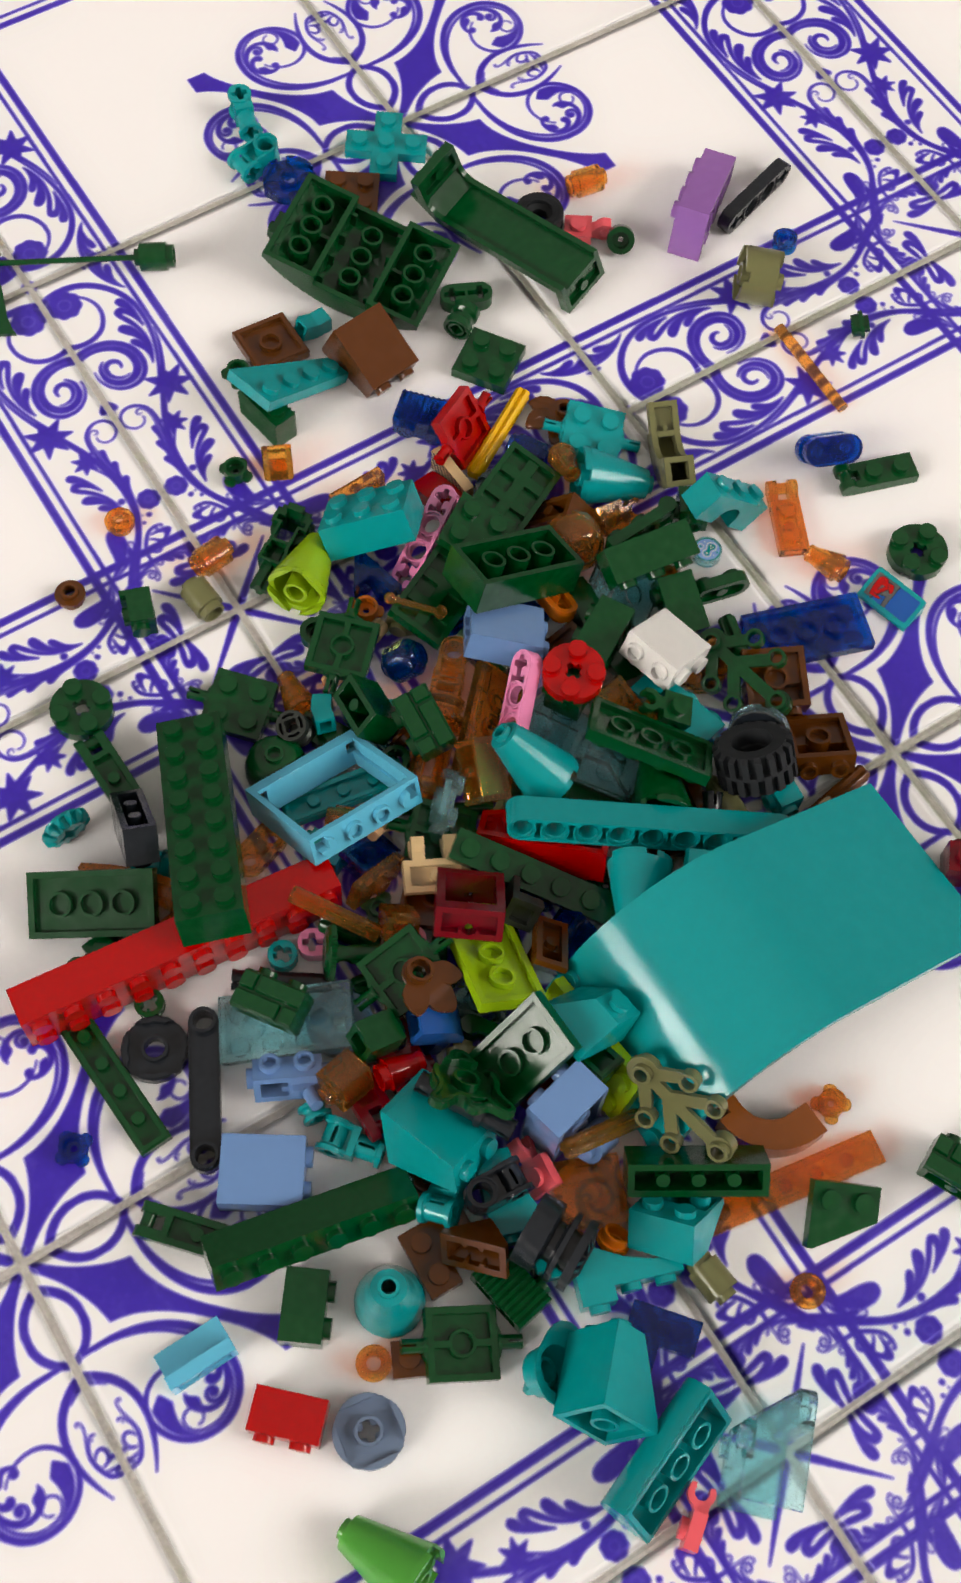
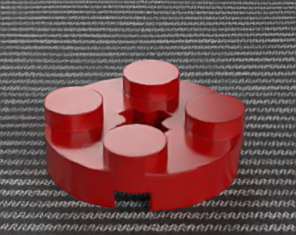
M573 640L570 643L560 644L549 651L544 658L542 664V683L547 693L555 700L563 702V700L574 701L573 704H584L594 699L601 692L606 677L605 663L600 654L592 647L587 646L584 641ZM576 668L580 670V677L576 678L573 675L568 677L566 675L568 669Z

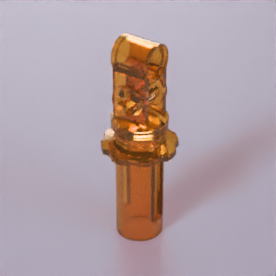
M453 635L445 638L440 645L437 663L431 678L430 692L456 737L462 735L465 723L461 713L464 712L466 705L462 699L468 658L463 657V638ZM450 652H459L461 656L458 658H451L447 656V654ZM467 722L465 725L464 732H467L469 728V724ZM452 749L435 757L431 777L423 775L426 762L424 763L421 756L414 757L412 755L409 771L418 777L422 798L441 802Z

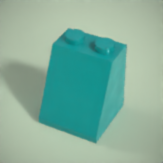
M421 1069L380 1111L388 1163L457 1194L466 1183H469L475 1177L476 1172L481 1166L495 1155L498 1147L496 1134L481 1126L476 1128L472 1125V1121L448 1108L438 1110L428 1104V1097L413 1091L418 1078L425 1070Z
M612 1318L604 1323L586 1325L582 1329L568 1332L553 1416L605 1446L658 1435L659 1426L645 1334L631 1326V1323L623 1318Z

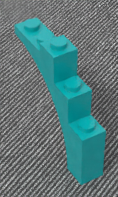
M509 1148L497 1149L495 1155L490 1160H487L476 1172V1177L489 1171L503 1160L512 1157ZM479 1189L482 1203L489 1202L491 1200L490 1194L484 1189ZM528 1193L522 1198L485 1215L486 1219L491 1218L509 1246L516 1245L538 1204ZM594 1247L581 1273L573 1280L580 1313L589 1311L591 1317L610 1313V1306H614L619 1300L616 1290L621 1289L622 1294H629L642 1290V1284L655 1281L656 1286L674 1283L677 1281L676 1276L683 1272L684 1266L682 1263L661 1257L623 1256ZM540 1260L534 1267L535 1276L543 1277L547 1265L543 1260ZM555 1269L549 1281L559 1280L563 1272Z

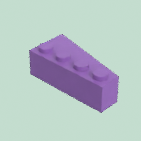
M705 148L701 158L696 157L692 172L689 171L685 186L681 187L678 201L675 200L670 217L675 219L667 253L699 261L703 244L705 245L709 230L715 221L719 206H721L731 181L736 157Z

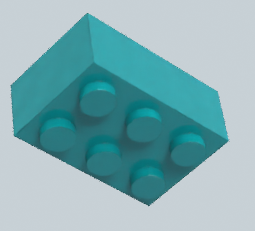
M413 479L405 481L393 480L387 485L378 488L366 487L358 493L347 496L339 494L328 500L318 533L332 562L416 541L425 509Z

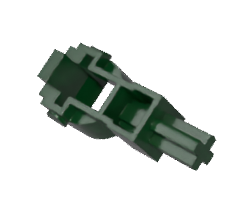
M290 502L288 505L284 504L283 507L279 506L271 519V536L264 543L257 556L259 570L250 584V588L254 589L257 594L267 593L269 585L267 580L270 573L308 534L315 532L316 526L313 525L312 514L305 512V507ZM281 528L294 533L289 542L276 538Z

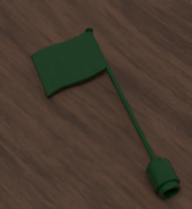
M142 242L138 244V249H134V255L0 260V266L134 260L135 266H140L142 272L169 271V268L176 267V253L174 244H167V242ZM0 285V337L17 336L8 320L3 290Z

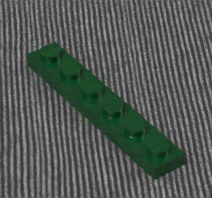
M460 827L446 859L471 870L504 873L506 885L510 883L513 875L521 877L520 891L601 926L615 915L612 893L465 828Z

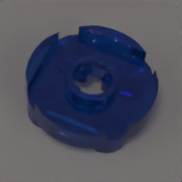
M293 155L286 156V160L279 162L277 158L270 161L262 173L265 196L276 203L290 206L308 173L311 172L316 175L312 164L302 157ZM291 178H294V180H295L294 182H291V183H288V182H285V181H284V180H288V181H289Z

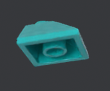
M580 986L549 1000L582 1046L573 1055L577 1062L623 1041L641 1014L618 988Z

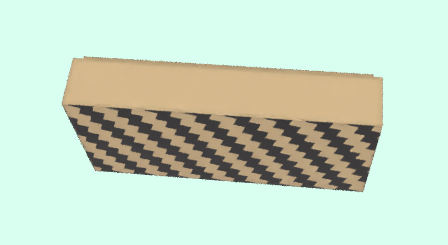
M441 446L431 450V468L451 482L462 493L465 491L473 496V484L449 456L445 464L440 466L435 463L436 460L433 457L441 449Z

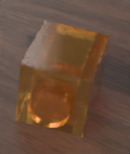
M348 1048L344 1049L316 1073L320 1087L317 1090L319 1096L327 1105L332 1106L335 1104L343 1113L375 1087L370 1067Z

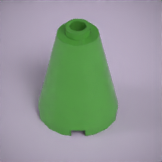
M357 1515L353 1519L347 1518L336 1534V1538L339 1540L338 1550L367 1583H434L438 1576V1573L432 1570L436 1559L443 1564L445 1558V1550L439 1547L438 1544L361 1515Z

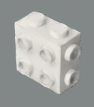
M664 608L631 629L619 653L651 679L654 684L665 690L670 689L676 684L681 686L693 672L698 674L706 666L708 659L705 657L712 646L667 608Z

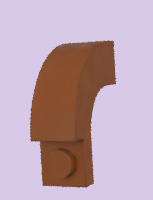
M734 1094L727 1099L728 1109L714 1128L715 1130H726L732 1133L738 1145H763L768 1158H781L797 1154L820 1140L828 1131L806 1102L782 1118L763 1119L748 1112Z

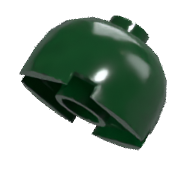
M279 735L266 736L260 739L249 749L244 764L246 779L249 785H254L303 757L305 753L297 742L283 740Z

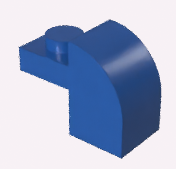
M458 1005L457 1009L450 1013L436 1012L429 1007L421 1017L413 1015L409 1010L405 1013L411 1046L423 1045L425 1055H438L448 1044L462 1043L464 1041Z

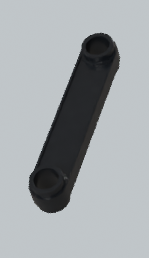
M201 1006L194 1009L188 1019L190 1160L197 1172L209 1175L219 1170L222 1138L220 1022L218 1015L213 1009ZM202 1018L213 1020L211 1025L205 1029L197 1028L196 1023ZM204 1151L215 1153V1158L210 1164L202 1165L197 1162L198 1157Z

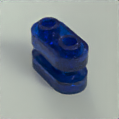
M839 430L804 435L799 438L795 445L797 459L802 463L815 467L852 463L860 457L863 450L862 442L858 436Z

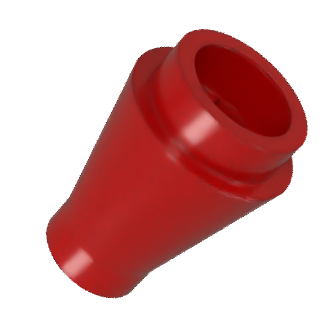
M417 1050L408 1054L379 1059V1063L373 1065V1074L382 1091L389 1089L395 1091L413 1078L421 1069L426 1070L427 1063L422 1052Z

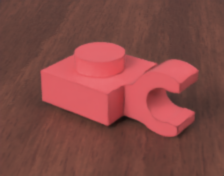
M565 215L564 231L589 245H591V238L607 240L608 231L611 229V218L602 217L592 222V216Z
M528 1135L521 1140L517 1137L507 1144L511 1155H517L522 1164L520 1168L527 1181L533 1182L535 1186L529 1193L534 1201L539 1200L546 1192H551L563 1183L548 1153L538 1154L533 1140Z
M692 1481L687 1487L686 1497L692 1509L688 1517L682 1515L675 1538L681 1540L678 1549L691 1555L698 1553L708 1521L709 1509L717 1496L716 1489L711 1488L707 1499L704 1501L699 1500L695 1495L698 1483L696 1481Z

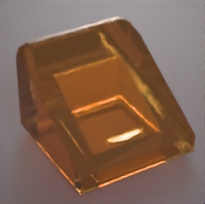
M291 444L261 447L265 481L290 480L294 478Z

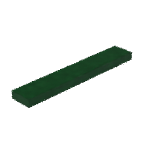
M93 1018L90 1019V1025L82 1030L62 1031V1037L143 1158L173 1139Z

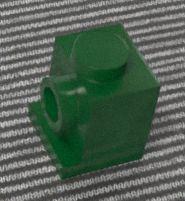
M149 586L118 591L125 626H131L133 636L144 638L150 634L158 633L154 604Z

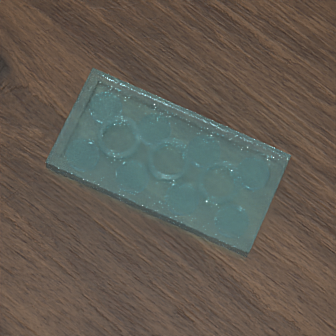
M345 979L306 985L308 987L307 992L314 998V1004L305 1018V1023L298 1036L291 1035L236 1011L230 1005L232 995L218 997L220 1064L230 1066L252 1063V1059H260L261 1056L268 1053L284 1057L295 1056L297 1052L303 1050L310 1051L313 1054L352 1049L346 1038L347 1033L355 1023L352 981Z

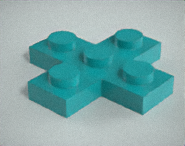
M376 111L374 131L347 129L345 158L371 159L369 173H380V181L396 182L398 162L425 164L427 135L403 134V113Z

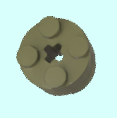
M744 245L736 265L740 266L738 273L734 274L732 299L740 303L772 308L775 301V291H781L783 286L784 274L780 273V268L784 263L785 252L759 246Z

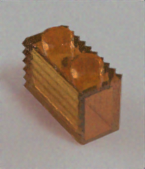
M492 736L473 737L455 742L454 744L456 748L455 753L457 754L456 760L458 761L457 766L459 767L458 772L461 774L459 778L462 780L460 785L463 787L462 792L464 793L463 798L465 799L464 804L466 806L496 803L512 798L511 780L508 777L506 767L491 745Z

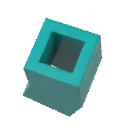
M320 307L309 314L298 316L294 329L303 342L309 341L332 330V319Z
M312 694L311 714L317 735L337 730L333 713L332 694Z

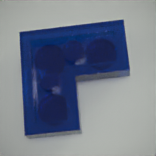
M638 1299L633 1300L628 1317L631 1326L645 1334L651 1372L658 1348L691 1360L694 1358L704 1322Z

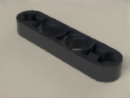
M781 158L774 160L722 211L718 218L717 226L728 234L732 233L785 181L790 172L791 165Z

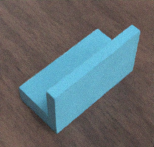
M216 1315L153 1357L161 1369L170 1390L177 1395L239 1353Z

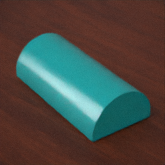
M691 1377L685 1379L658 1418V1435L644 1438L600 1502L602 1507L613 1518L646 1544L650 1543L731 1423V1417L710 1387Z

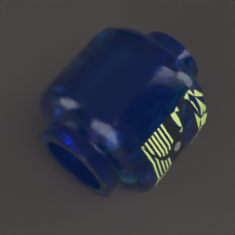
M410 638L402 639L383 650L381 669L392 681L399 684L404 683L424 673L428 663V654L421 643Z

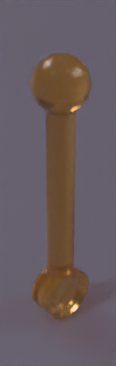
M388 592L384 595V601L387 604L398 603L434 613L438 619H443L447 615V608L443 605L432 607L396 597L393 592Z

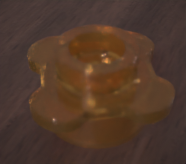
M827 1084L823 1087V1092L818 1097L815 1096L810 1100V1107L812 1110L818 1111L824 1117V1121L827 1124L834 1125L838 1122V1117L843 1112H848L851 1109V1101L835 1085ZM829 1101L833 1102V1107L828 1106Z

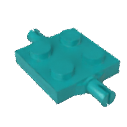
M571 399L567 404L566 414L562 422L545 417L542 430L559 433L560 446L558 457L574 460L579 446H590L618 457L621 449L638 453L641 441L624 438L623 427L626 413Z

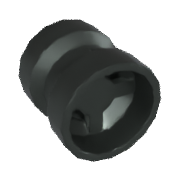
M287 710L277 718L275 724L276 732L283 740L297 742L300 747H304L312 741L315 734L314 725L299 711Z

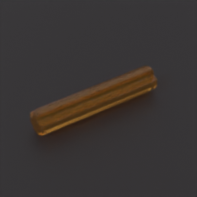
M294 886L289 893L288 901L291 904L372 942H376L381 934V925L299 886Z
M632 1108L564 1138L563 1142L560 1143V1151L564 1153L565 1158L572 1159L639 1129L640 1126L634 1118L638 1109Z

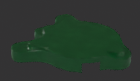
M453 1049L449 1052L448 1056L443 1058L442 1064L434 1063L429 1076L430 1086L433 1089L428 1098V1104L431 1107L445 1110L452 1105H456L473 1116L490 1113L503 1120L514 1118L516 1107L501 1093L500 1084L495 1074L491 1071L489 1077L476 1070L479 1062L472 1059L467 1052Z

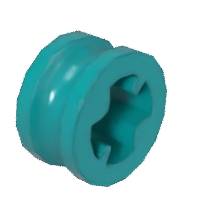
M285 939L277 940L270 945L268 959L271 968L275 971L289 972L296 967L298 953L296 946L291 941ZM281 950L283 953H288L290 951L292 954H288L289 961L284 962L282 959L276 961L275 959L278 958L277 952Z
M320 1096L324 1104L317 1111H312L307 1102L297 1109L299 1115L305 1117L303 1120L305 1127L316 1125L324 1121L327 1114H333L331 1108L325 1106L327 1103L325 1096Z

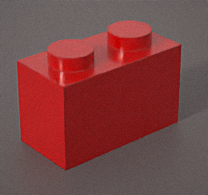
M257 1384L245 1430L253 1434L252 1441L274 1446L276 1439L289 1442V1450L310 1454L311 1448L320 1450L331 1404L326 1399Z

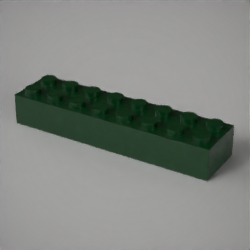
M219 711L156 723L174 921L183 946L187 947L252 933L227 736Z

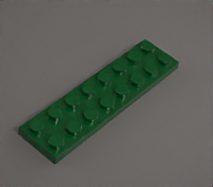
M513 441L473 497L514 520L516 524L511 532L521 531L526 527L562 475L516 441ZM438 544L387 613L390 618L437 651L465 613L468 605L442 575L449 551Z

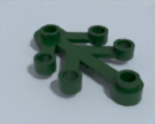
M708 628L699 635L706 642L711 638L717 639L716 644L711 647L706 656L708 659L706 676L702 679L701 686L709 695L718 694L722 689V682L718 678L719 658L727 664V696L723 700V707L729 714L737 715L744 708V703L741 699V678L765 699V706L773 716L784 717L790 713L793 706L791 697L783 690L772 689L750 669L758 667L781 669L788 661L785 652L780 648H773L767 654L736 656L728 649L744 646L760 649L766 641L761 630L752 628L746 634L725 635L718 628ZM753 635H760L757 643H750ZM776 654H781L782 660L778 663H773L772 658ZM716 680V686L713 689H707L708 682ZM776 697H782L783 699L779 706L772 705ZM732 700H738V706L735 709H729L728 707Z

